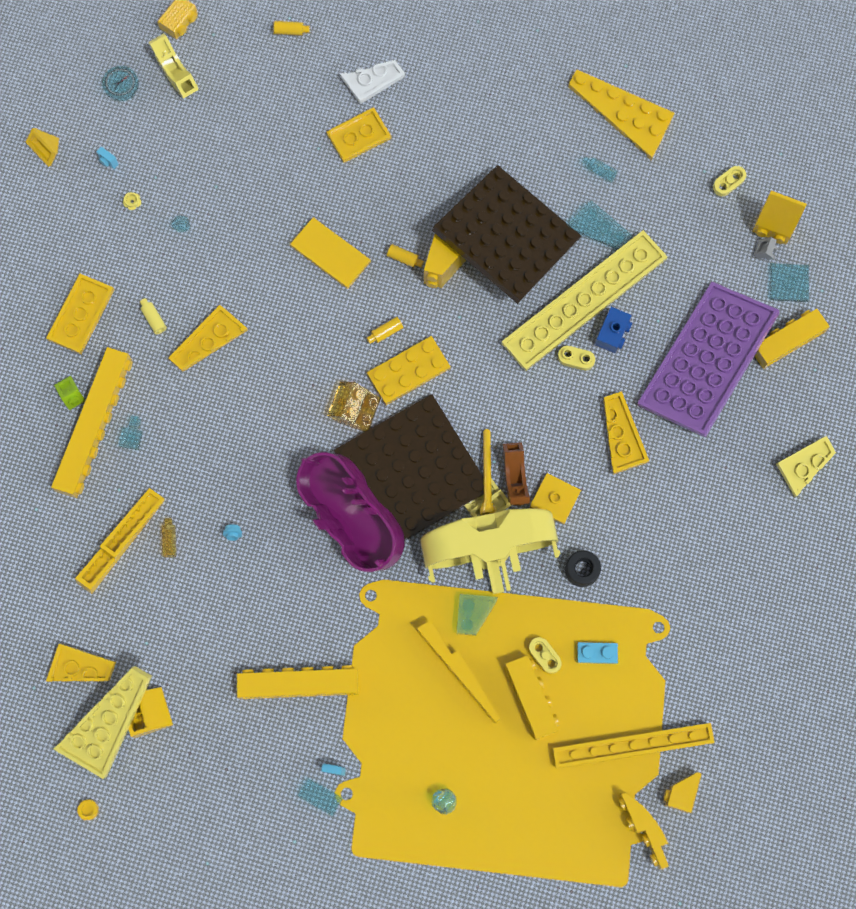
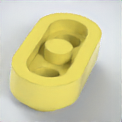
M733 166L716 179L713 185L714 192L718 196H727L745 181L746 171L740 166ZM723 186L725 190H721L719 187Z
M564 346L558 352L559 362L568 367L587 371L595 364V356L588 350ZM569 352L571 356L566 357L564 353ZM583 357H588L589 361L585 362Z
M541 637L531 641L529 652L546 673H556L561 668L562 663L560 657L550 644ZM541 645L542 651H536L535 646ZM550 660L553 661L555 664L554 667H549L547 665V662Z

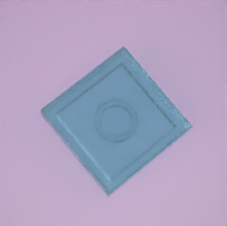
M772 263L770 265V300L808 302L809 265Z

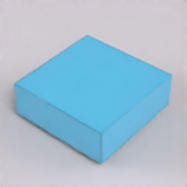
M329 764L322 765L321 770L324 773L345 776L346 771L344 767Z

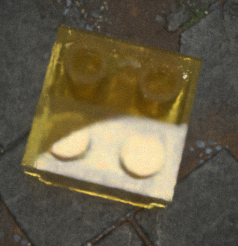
M340 381L327 416L340 424L366 432L371 426L381 398L356 382Z

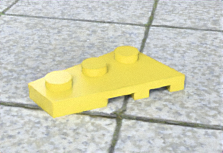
M824 436L776 463L794 497L800 494L801 490L836 452L828 437Z

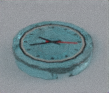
M116 66L109 69L102 80L106 95L116 101L131 99L139 88V80L136 73L126 66Z

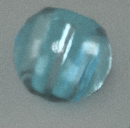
M444 788L437 790L431 800L435 810L445 815L451 813L457 804L456 795L453 791Z

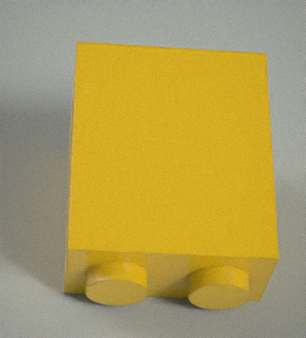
M434 234L424 267V284L430 288H442L466 261L436 234Z

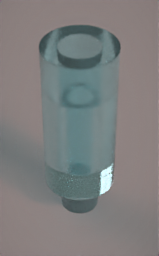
M585 156L582 161L583 164L587 165L586 169L610 182H613L618 174V170L594 157L590 159Z

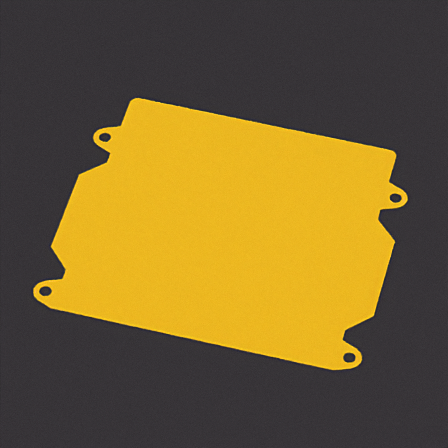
M380 580L365 585L359 594L361 603L379 614V622L374 630L354 645L351 666H353V669L358 670L359 695H348L342 738L361 762L360 777L342 782L335 791L337 802L355 813L352 853L362 858L614 887L626 886L629 879L631 845L643 842L642 835L644 834L640 832L635 833L634 830L631 831L626 821L628 815L626 810L622 811L618 800L621 799L619 795L627 793L635 799V794L659 775L660 752L556 769L552 748L662 731L666 681L646 657V645L667 637L670 632L668 620L664 616L645 608L510 593L493 594L492 591L393 580ZM368 590L376 592L377 597L374 601H368L365 598ZM431 620L450 653L452 654L457 650L460 652L500 718L499 721L493 722L417 631L418 627ZM661 622L664 625V631L656 633L653 630L654 623ZM538 637L544 638L560 657L562 664L556 673H546L530 654L529 645L533 639ZM577 643H618V663H577ZM536 645L535 650L538 652L542 651V646ZM528 655L529 659L533 658L537 667L534 670L537 678L541 677L545 687L542 691L545 696H549L552 707H550L552 715L556 714L560 726H557L559 729L557 732L537 740L533 737L505 668L506 663ZM550 660L547 662V665L549 667H554L555 664L553 661ZM344 788L352 790L353 795L351 799L344 800L341 797V791ZM440 789H445V790H441L442 793H440V794H438V795H436V796H433V794H434L435 792H437L438 790H440Z

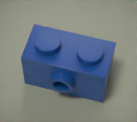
M610 307L595 345L612 353H616L618 348L622 349L626 340L622 337L625 332L629 333L633 323L630 322L632 315Z

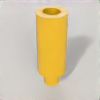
M274 21V34L303 36V33H310V26L304 25L303 22Z
M391 244L389 247L388 257L413 268L415 266L422 268L424 261L419 259V255L394 244Z
M395 317L372 330V335L366 339L369 344L375 341L379 343L403 329V325L399 318Z

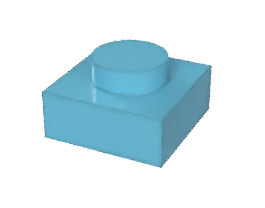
M100 147L97 150L100 158L99 162L105 167L110 166L112 169L119 165L116 157L106 149Z

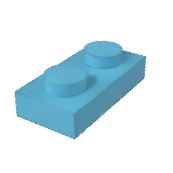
M578 642L577 663L617 664L618 643Z

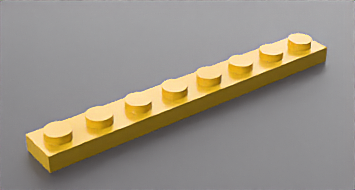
M711 723L552 749L557 769L713 744L715 741Z

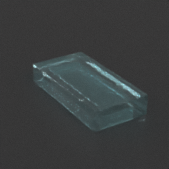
M307 778L298 794V797L331 816H334L343 799Z

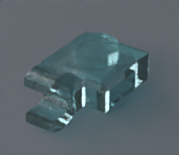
M131 415L129 428L123 427L119 447L139 451L143 434L142 431L138 430L141 423L139 417Z

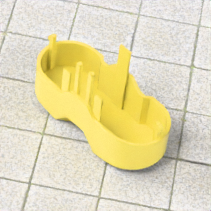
M508 509L488 515L462 518L431 530L420 539L425 568L429 569V581L435 582L433 569L448 568L472 562L476 580L484 578L482 569L488 570L493 594L504 592L500 566L502 567L506 590H511L505 561L509 556L512 570L517 572L521 571L517 553L538 550L552 545L554 557L558 558L560 555V550H557L556 545L558 536L553 514L545 509Z

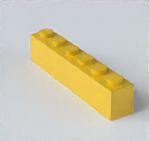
M351 665L341 666V669L333 670V666H324L322 670H314V667H303L302 671H294V668H282V672H274V669H262V673H254V670L249 669L242 670V673H237L238 699L359 695L358 670L353 669Z

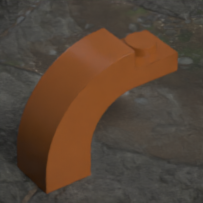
M522 442L503 444L508 502H510V505L516 506L529 504L530 496L526 483Z

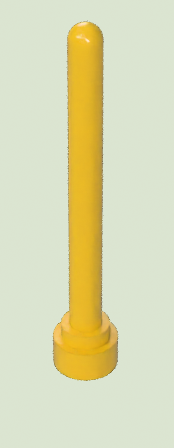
M489 429L483 431L484 503L480 507V516L496 513V507L492 503L491 432Z

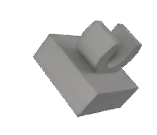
M773 237L759 239L754 257L757 259H775L772 253L778 250V247L775 245L777 240Z

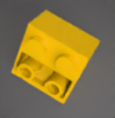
M162 687L145 691L128 729L132 738H138L173 726Z

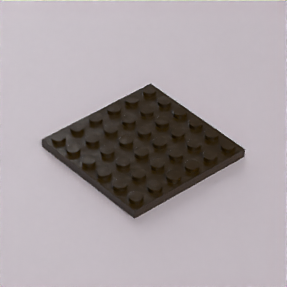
M499 165L487 174L432 228V231L517 304L581 238L577 231Z
M433 394L334 449L335 454L349 458L365 476L368 488L377 500L393 514L401 526L405 541L484 495L483 475Z

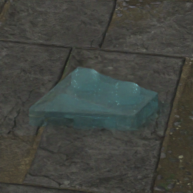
M460 594L457 634L476 636L496 604L498 597Z

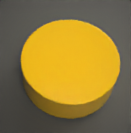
M84 800L79 804L77 813L83 820H93L99 813V806L93 800Z

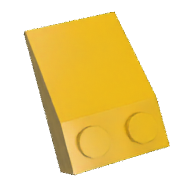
M771 190L758 214L752 232L760 237H773L777 240L776 243L787 245L807 204Z

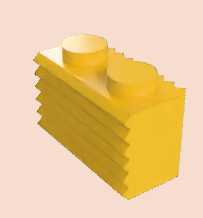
M174 0L158 19L159 29L177 40L178 37L185 34L187 26L196 20L198 16L196 6L189 2V0Z

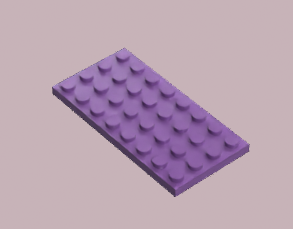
M711 282L638 401V406L706 438L780 314L779 310Z

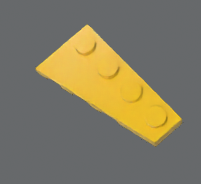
M219 305L168 359L184 372L248 331V329L224 307Z
M622 391L604 397L603 402L613 475L648 463L649 458Z

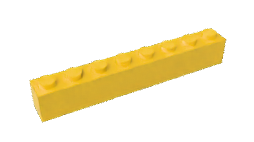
M109 347L106 348L51 486L55 492L76 499L83 492V482L85 477H88L91 472L90 464L92 459H95L98 454V444L104 439L105 426L107 423H110L112 418L111 411L119 400L118 393L120 388L123 389L125 385L127 371L129 372L132 368L133 362L128 353Z

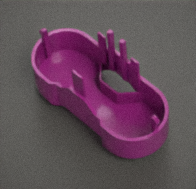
M320 452L301 459L302 464L298 469L296 477L298 493L305 504L313 507L316 511L318 519H314L313 522L318 529L326 530L342 547L341 553L347 562L357 570L364 572L383 571L395 565L404 550L405 538L403 530L393 514L377 500L368 488L365 476L349 458L335 453Z

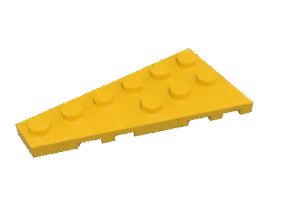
M576 69L568 87L583 101H587L597 113L599 112L603 115L605 120L625 138L628 137L635 144V147L645 152L652 161L675 113Z

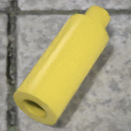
M146 298L140 301L142 305L140 310L156 335L164 332L167 327L153 303L148 302Z

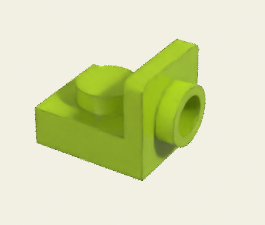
M71 376L54 385L60 398L69 410L85 402L83 395Z

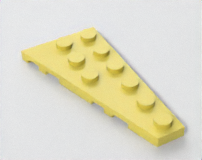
M136 666L131 668L53 750L100 778H106L152 675Z

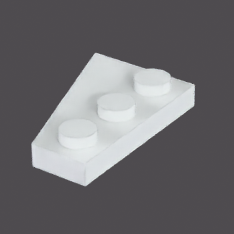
M396 60L376 64L372 68L364 70L361 68L357 69L356 72L348 74L346 72L341 73L340 77L358 102L362 104L404 78L405 73Z

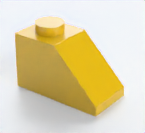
M693 773L673 784L669 789H666L663 801H666L665 806L685 813H692L702 773Z

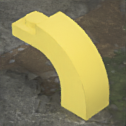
M164 33L148 42L163 72L182 98L199 90L191 73L182 65Z

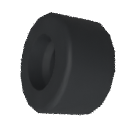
M587 550L573 553L565 566V575L568 581L578 587H588L594 584L601 573V563L598 557ZM579 562L589 564L591 571L588 575L580 576L576 572L575 567Z

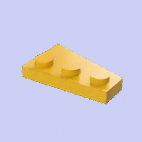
M59 643L46 682L110 681L116 662Z

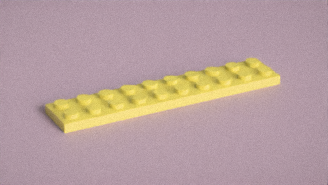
M642 230L505 338L501 344L519 365L527 371L667 260L668 256Z

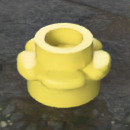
M134 192L127 193L123 200L124 206L128 207L129 210H135L136 207L141 205L140 196Z

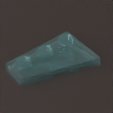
M592 200L566 225L573 228L579 234L616 250L620 249L632 238V235Z

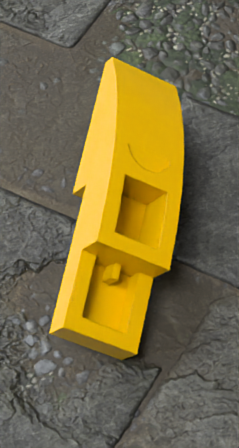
M627 793L620 794L621 799L618 802L622 811L626 810L628 827L631 831L634 830L635 833L643 831L642 839L645 846L650 847L652 852L650 859L654 867L658 866V869L669 867L661 846L668 844V841L658 823L637 800Z

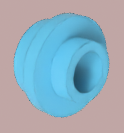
M233 524L227 525L225 530H223V536L230 541L238 540V538L242 537L241 527Z

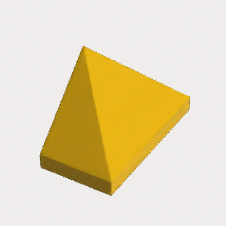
M32 128L25 142L50 167L58 153L59 138Z

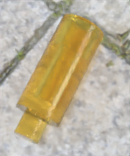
M165 518V525L161 526L162 557L173 558L177 556L176 525H172V518Z

